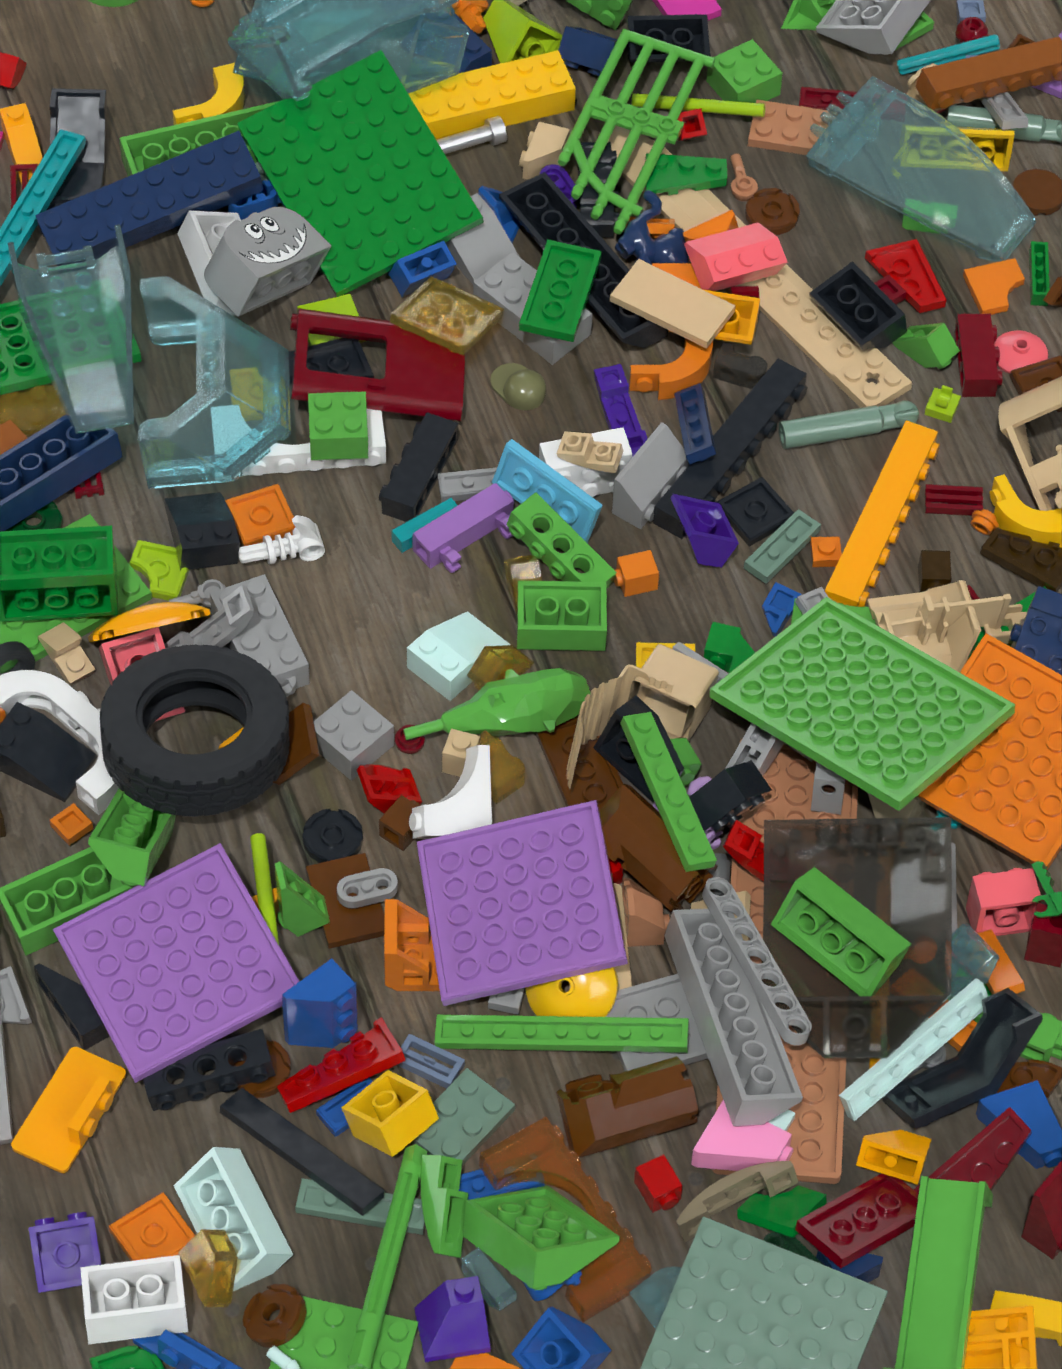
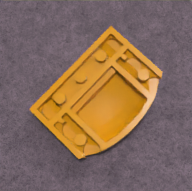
M162 602L144 605L110 618L88 636V641L90 643L211 615L210 609L183 602Z
M1023 1306L971 1311L964 1369H1037L1034 1307Z

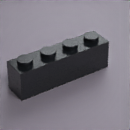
M427 412L422 422L418 421L416 423L412 441L405 444L400 463H395L392 468L390 482L388 485L384 484L381 488L379 501L382 502V514L404 522L419 515L437 481L438 473L442 472L458 441V422Z

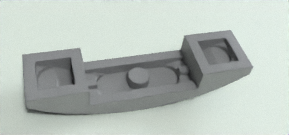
M239 586L222 599L223 608L190 633L180 631L164 644L165 648L194 644L212 645L222 648L244 629L254 613L246 586Z

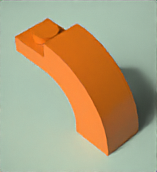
M685 338L683 354L671 363L663 365H630V391H658V400L675 398V392L702 383L711 367L713 341L708 348H704Z

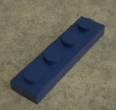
M701 383L675 392L685 456L689 464L704 461L710 456L716 455L705 392Z

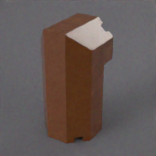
M622 784L599 811L608 858L614 862L619 858L625 861L621 867L627 870L671 912L673 910H682L683 907L680 903L684 900L689 903L694 901L704 890L706 881L713 877L709 870L716 871L718 867L716 864L712 868L685 872L659 811L632 786Z
M676 1056L622 1073L609 1074L610 1080H602L601 1074H593L568 1082L565 1085L566 1092L559 1089L556 1094L569 1151L577 1159L697 1123L695 1115L698 1114V1105L691 1079H685L681 1072L687 1071L684 1063Z

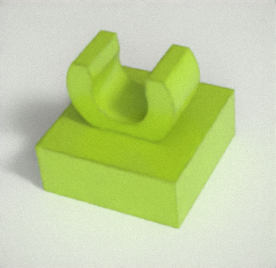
M942 385L941 389L934 387L924 415L951 423L960 404L961 396L954 394L951 387Z

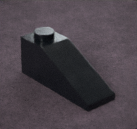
M40 963L34 966L36 982L83 1050L110 1037L82 985Z

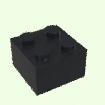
M750 760L724 769L693 793L689 799L704 832L714 830L717 833L727 826L731 828L736 820L742 821L744 819L742 814L747 810L753 811L765 803L766 800L763 797L771 792L772 789L753 761Z

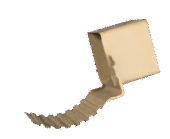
M658 644L642 668L626 665L618 678L611 679L606 684L603 682L599 684L598 688H593L591 694L586 695L579 711L566 769L569 789L571 788L581 744L585 745L588 740H594L597 736L601 735L614 711L636 695L659 716L670 739L687 738L689 741L710 709L712 702L710 688L717 683L718 669L662 644Z

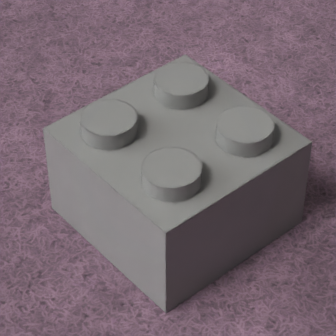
M352 690L313 721L319 754L351 781L358 776L357 768L360 765L374 763L394 746V725Z

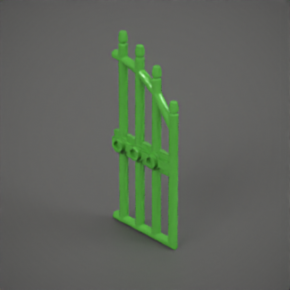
M622 30L558 158V164L565 166L569 162L571 155L574 154L581 173L571 192L573 199H579L587 183L599 194L591 211L592 219L598 220L607 203H612L622 209L614 225V232L621 234L631 215L638 216L643 212V207L636 204L665 144L671 143L675 145L681 134L684 122L677 119L703 66L712 68L715 58L630 30ZM628 41L643 46L617 100L601 96ZM656 50L668 54L643 107L638 108L627 104L652 51ZM681 58L693 62L668 116L652 112L677 59ZM592 117L604 121L605 124L587 159L580 143V138ZM615 126L631 130L604 184L593 171ZM644 134L656 138L627 200L614 193L617 182L640 135Z

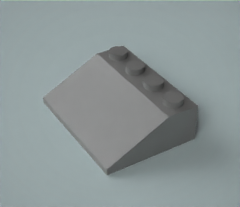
M836 0L815 29L817 33L866 53L888 55L895 51L931 0Z

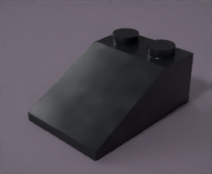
M221 492L164 498L180 571L181 568L185 567L189 570L238 564L240 541L234 518Z
M636 695L614 711L593 748L654 803L652 794L620 724L623 716L651 712L679 776L684 771V767L659 716Z
M16 702L0 724V772L63 802H66L76 788V781L89 770L97 758L93 751L44 714L19 702Z

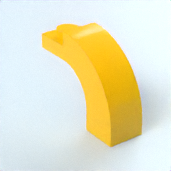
M239 62L214 67L213 80L216 94L205 103L173 110L174 125L242 110L245 95L243 73Z
M1005 474L994 477L992 490H990L989 494L991 502L995 506L994 515L997 517L996 521L999 524V529L1030 536L1032 541L1048 544L1049 541L1059 543V547L1062 548V508L1049 511L1030 508L1017 497Z

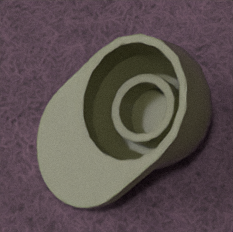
M507 363L497 367L491 375L492 389L513 408L532 410L544 402L546 396L545 380L535 370L527 369L520 364Z

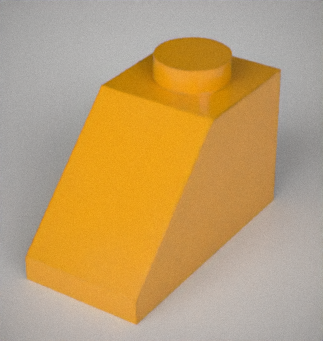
M904 1130L864 1135L856 1166L918 1184L932 1139Z

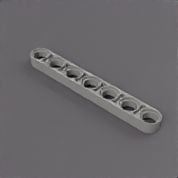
M709 878L702 893L703 900L777 1031L788 1044H804L809 1037L812 1025L732 885L724 878ZM717 889L722 891L725 895L718 896L713 894L710 890ZM723 912H733L737 918L727 917ZM736 934H744L748 936L750 940H741L736 936ZM749 957H758L763 961V963H754L749 959ZM762 980H772L777 986H767ZM775 1003H785L789 1006L790 1009H780L775 1005ZM788 1026H797L802 1029L803 1033H795Z

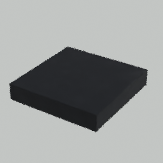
M763 477L716 502L721 504L730 525L749 547L773 534L794 514L791 508Z

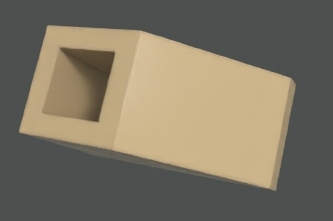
M538 122L535 132L531 131L528 136L527 151H522L519 166L523 167V179L528 180L539 175L542 168L547 165H559L558 158L569 138L570 129Z

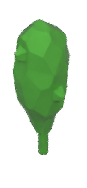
M555 668L518 675L512 669H508L505 673V679L487 682L470 700L444 712L441 719L404 728L403 732L406 740L443 730L449 734L451 729L491 736L542 732L545 730L551 733L555 731V726L576 717L586 695L591 693L586 678L576 672Z

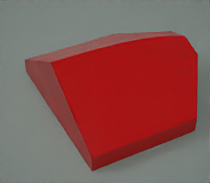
M373 764L360 765L357 768V773L368 802L385 814L401 795L410 801L414 800L419 804L422 803L410 769L403 768L399 770Z

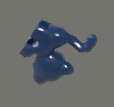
M650 190L645 191L643 198L650 202L652 206L628 223L623 236L614 246L616 251L624 259L634 254L637 260H643L651 265L652 263H688V254L684 246L685 239L682 234L684 232L683 228L671 229L667 234L657 237L656 240L651 238L647 222L661 214L662 202L657 194Z

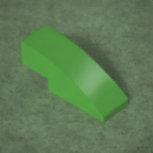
M422 1154L420 1175L421 1201L426 1230L433 1252L435 1254L461 1258L466 1200H468V1193L459 1191L463 1160L443 1155Z

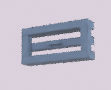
M409 1034L401 1046L406 1061L397 1064V1066L447 1089L459 1076L460 1070H463L465 1059ZM410 1046L453 1066V1069L436 1062L428 1056H423L410 1050Z

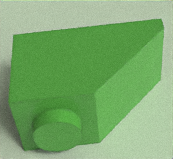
M945 323L910 326L904 335L893 342L896 348L924 368H944L952 362L951 358L960 351Z

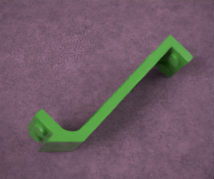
M921 1176L895 1369H964L985 1207H992L993 1193L985 1181L976 1183L931 1179L928 1176Z

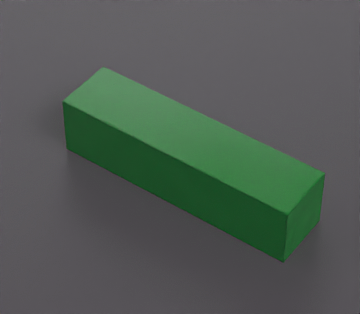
M1031 241L1030 305L1048 306V303L1044 301L1045 296L1050 290L1048 242Z

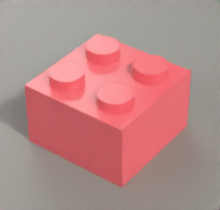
M1013 868L1007 872L999 873L983 872L972 877L966 911L973 935L992 929L995 936L1030 931L1033 913L1037 904L1032 902V900L1036 896L1041 895L1033 868Z

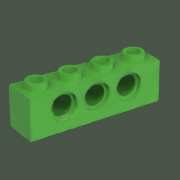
M536 492L511 512L506 524L511 534L515 538L521 539L529 547L531 554L535 558L541 559L549 567L551 574L555 578L573 582H606V589L612 585L617 572ZM534 528H540L544 533L537 532ZM554 548H560L565 553H559ZM574 568H580L585 573H579Z

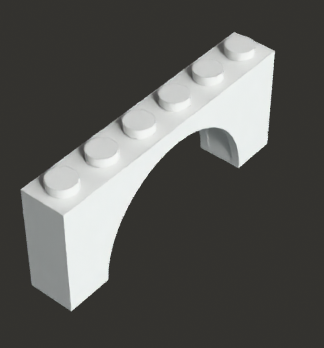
M237 404L209 406L215 478H233L247 475L260 476L271 473H290L306 470L318 471L329 468L386 464V442L382 412L380 410L366 409L368 458L311 460L310 443L288 445L275 443L260 437L244 423L239 414Z

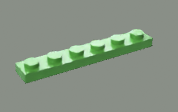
M647 712L623 716L620 724L685 872L714 867L717 859L652 713Z

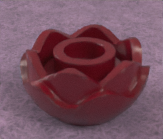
M977 17L965 18L956 27V38L961 43L988 36L986 24Z

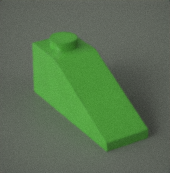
M281 861L275 863L277 900L280 909L278 919L281 926L299 937L330 923L324 896Z

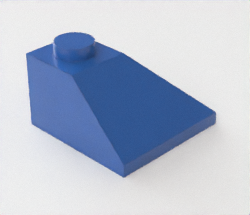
M548 1307L512 1352V1356L524 1369H597L612 1350L590 1326L554 1307Z

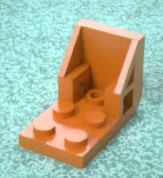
M385 899V985L396 991H440L431 931H429V918L398 899Z

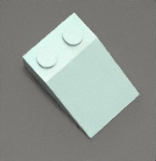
M467 611L426 630L407 647V668L451 701L509 650L511 644Z

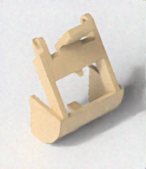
M1062 376L1007 400L999 406L1000 430L1012 443L1039 510L1042 511L1053 510L1046 492L1058 487L1060 491L1056 493L1057 495H1055L1056 498L1054 499L1058 508H1062V445L1056 446L1058 455L1034 465L1025 423L1062 407Z

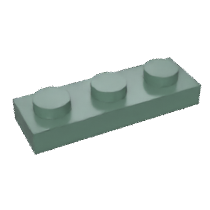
M798 509L744 562V569L767 584L810 542L811 537H815L820 532L821 524Z

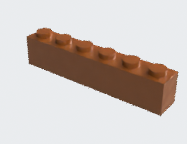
M1058 36L923 68L915 87L928 109L934 110L947 108L963 102L969 103L984 97H993L1004 92H1014L1021 88L1038 86L1054 80L1060 81L1062 80V40Z

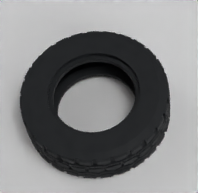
M197 644L174 646L161 649L158 652L155 651L126 667L113 680L112 685L108 687L103 697L104 700L101 703L99 719L103 761L108 774L127 796L155 811L158 810L161 813L198 817L220 814L240 808V806L248 804L273 785V781L278 779L283 771V767L286 765L289 755V706L285 692L276 677L271 675L267 668L255 659L238 651L225 647ZM193 705L221 709L235 717L243 726L242 732L230 744L219 750L204 754H182L167 750L155 743L147 734L149 727L165 713L180 707Z

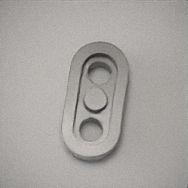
M378 868L346 876L337 885L338 901L347 908H358L382 902L385 899H391L398 890L397 876L393 871L386 868ZM379 886H386V887H387L386 889H383V890L378 889ZM356 893L357 896L351 897L348 894Z

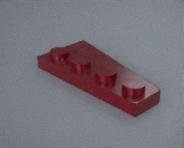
M1009 1107L928 1178L976 1183L985 1181L992 1191L1028 1140L1032 1131L1014 1110ZM919 1184L915 1189H913V1190L916 1191L918 1194H919L920 1184Z

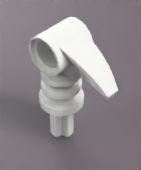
M296 515L292 518V522L295 525L292 536L288 532L285 533V538L282 539L281 535L278 534L275 535V540L273 541L269 535L263 536V543L239 547L238 557L241 563L267 559L270 565L276 562V557L280 556L282 561L286 560V555L288 554L291 559L296 558V553L299 552L302 560L314 561L324 555L325 548L318 526L309 518Z

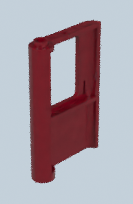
M298 309L297 314L292 313L290 330L295 331L296 340L291 399L308 401L309 393L366 391V409L425 416L428 412L449 420L461 421L464 394L465 330L307 309ZM308 333L386 343L385 377L383 379L309 370L306 367Z

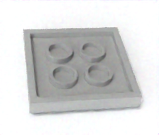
M678 974L618 990L615 1004L607 1017L689 1019L688 1053L617 1051L624 1071L676 1056L684 1065L708 1059Z

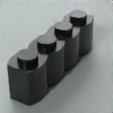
M580 142L587 159L596 142ZM611 142L607 143L593 171L604 184L617 160L616 150H611ZM578 167V177H579V175H580L581 172H580V169H579V167ZM587 183L580 196L579 211L601 237H614V225L619 217V212H614V208L618 207L608 202L601 217L598 220L592 219L591 211L599 194Z

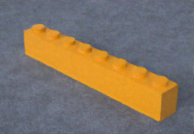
M907 420L905 421L827 584L825 592L833 601L849 606H867V600L870 597L868 590L870 586L875 588L880 576L878 569L880 565L885 566L891 551L888 547L890 543L895 545L901 530L898 526L900 522L905 523L909 516L911 507L908 505L910 501L915 502L920 491L918 484L920 480L925 481L930 470L929 460L936 459L940 444L936 443L938 431Z

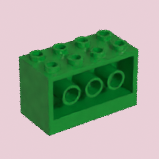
M112 525L0 532V622L118 615L117 563Z

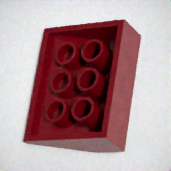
M1062 1160L1034 1193L1021 1238L1052 1260L1062 1251Z

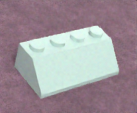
M213 1147L174 1185L226 1292H233L273 1274L293 1255L240 1149Z

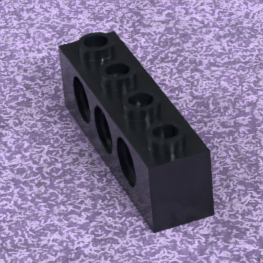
M258 1029L211 1043L144 1078L143 1082L152 1110L156 1111L169 1110L175 1107L176 1104L186 1101H199L207 1095L220 1091L230 1092L239 1085L251 1082L261 1083L269 1077L275 1076L276 1073L263 1029ZM238 1061H245L241 1066H233ZM207 1070H215L210 1075H202ZM176 1079H184L179 1084H172V1082Z

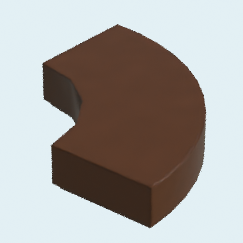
M1029 1059L1026 1062H1016L998 1091L993 1094L1038 1080L1045 1096L1049 1098L1062 1080V1067L1034 1059Z

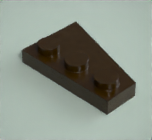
M996 528L981 547V555L1037 586H1045L1047 589L1058 592L1062 586V548L1059 547V543L1049 541L1048 544L1032 541L1030 536Z

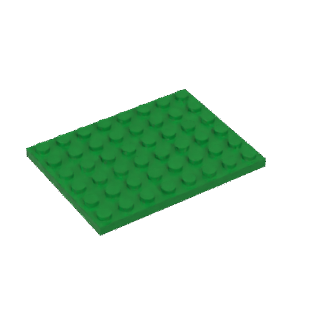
M382 50L237 123L239 131L284 208L300 214L331 245L330 250L320 265V269L337 297L345 295L391 271L398 259L441 241L447 242L484 223L483 216Z

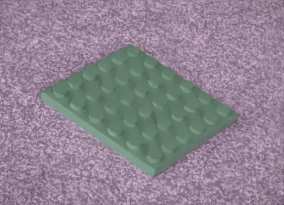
M703 1216L640 1369H858L888 1291Z

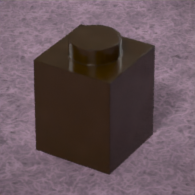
M921 550L918 564L919 593L931 588L951 584L950 551Z

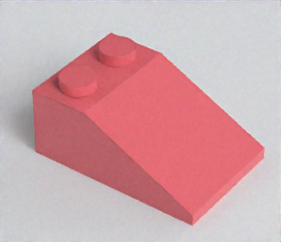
M159 627L101 644L99 647L111 685L113 680L135 661L155 651L158 652L161 649H166ZM180 707L171 710L156 721L185 713V709Z

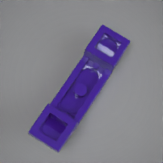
M621 364L594 369L595 382L609 430L624 428L633 457L648 438L645 430L641 429L628 393L629 385Z

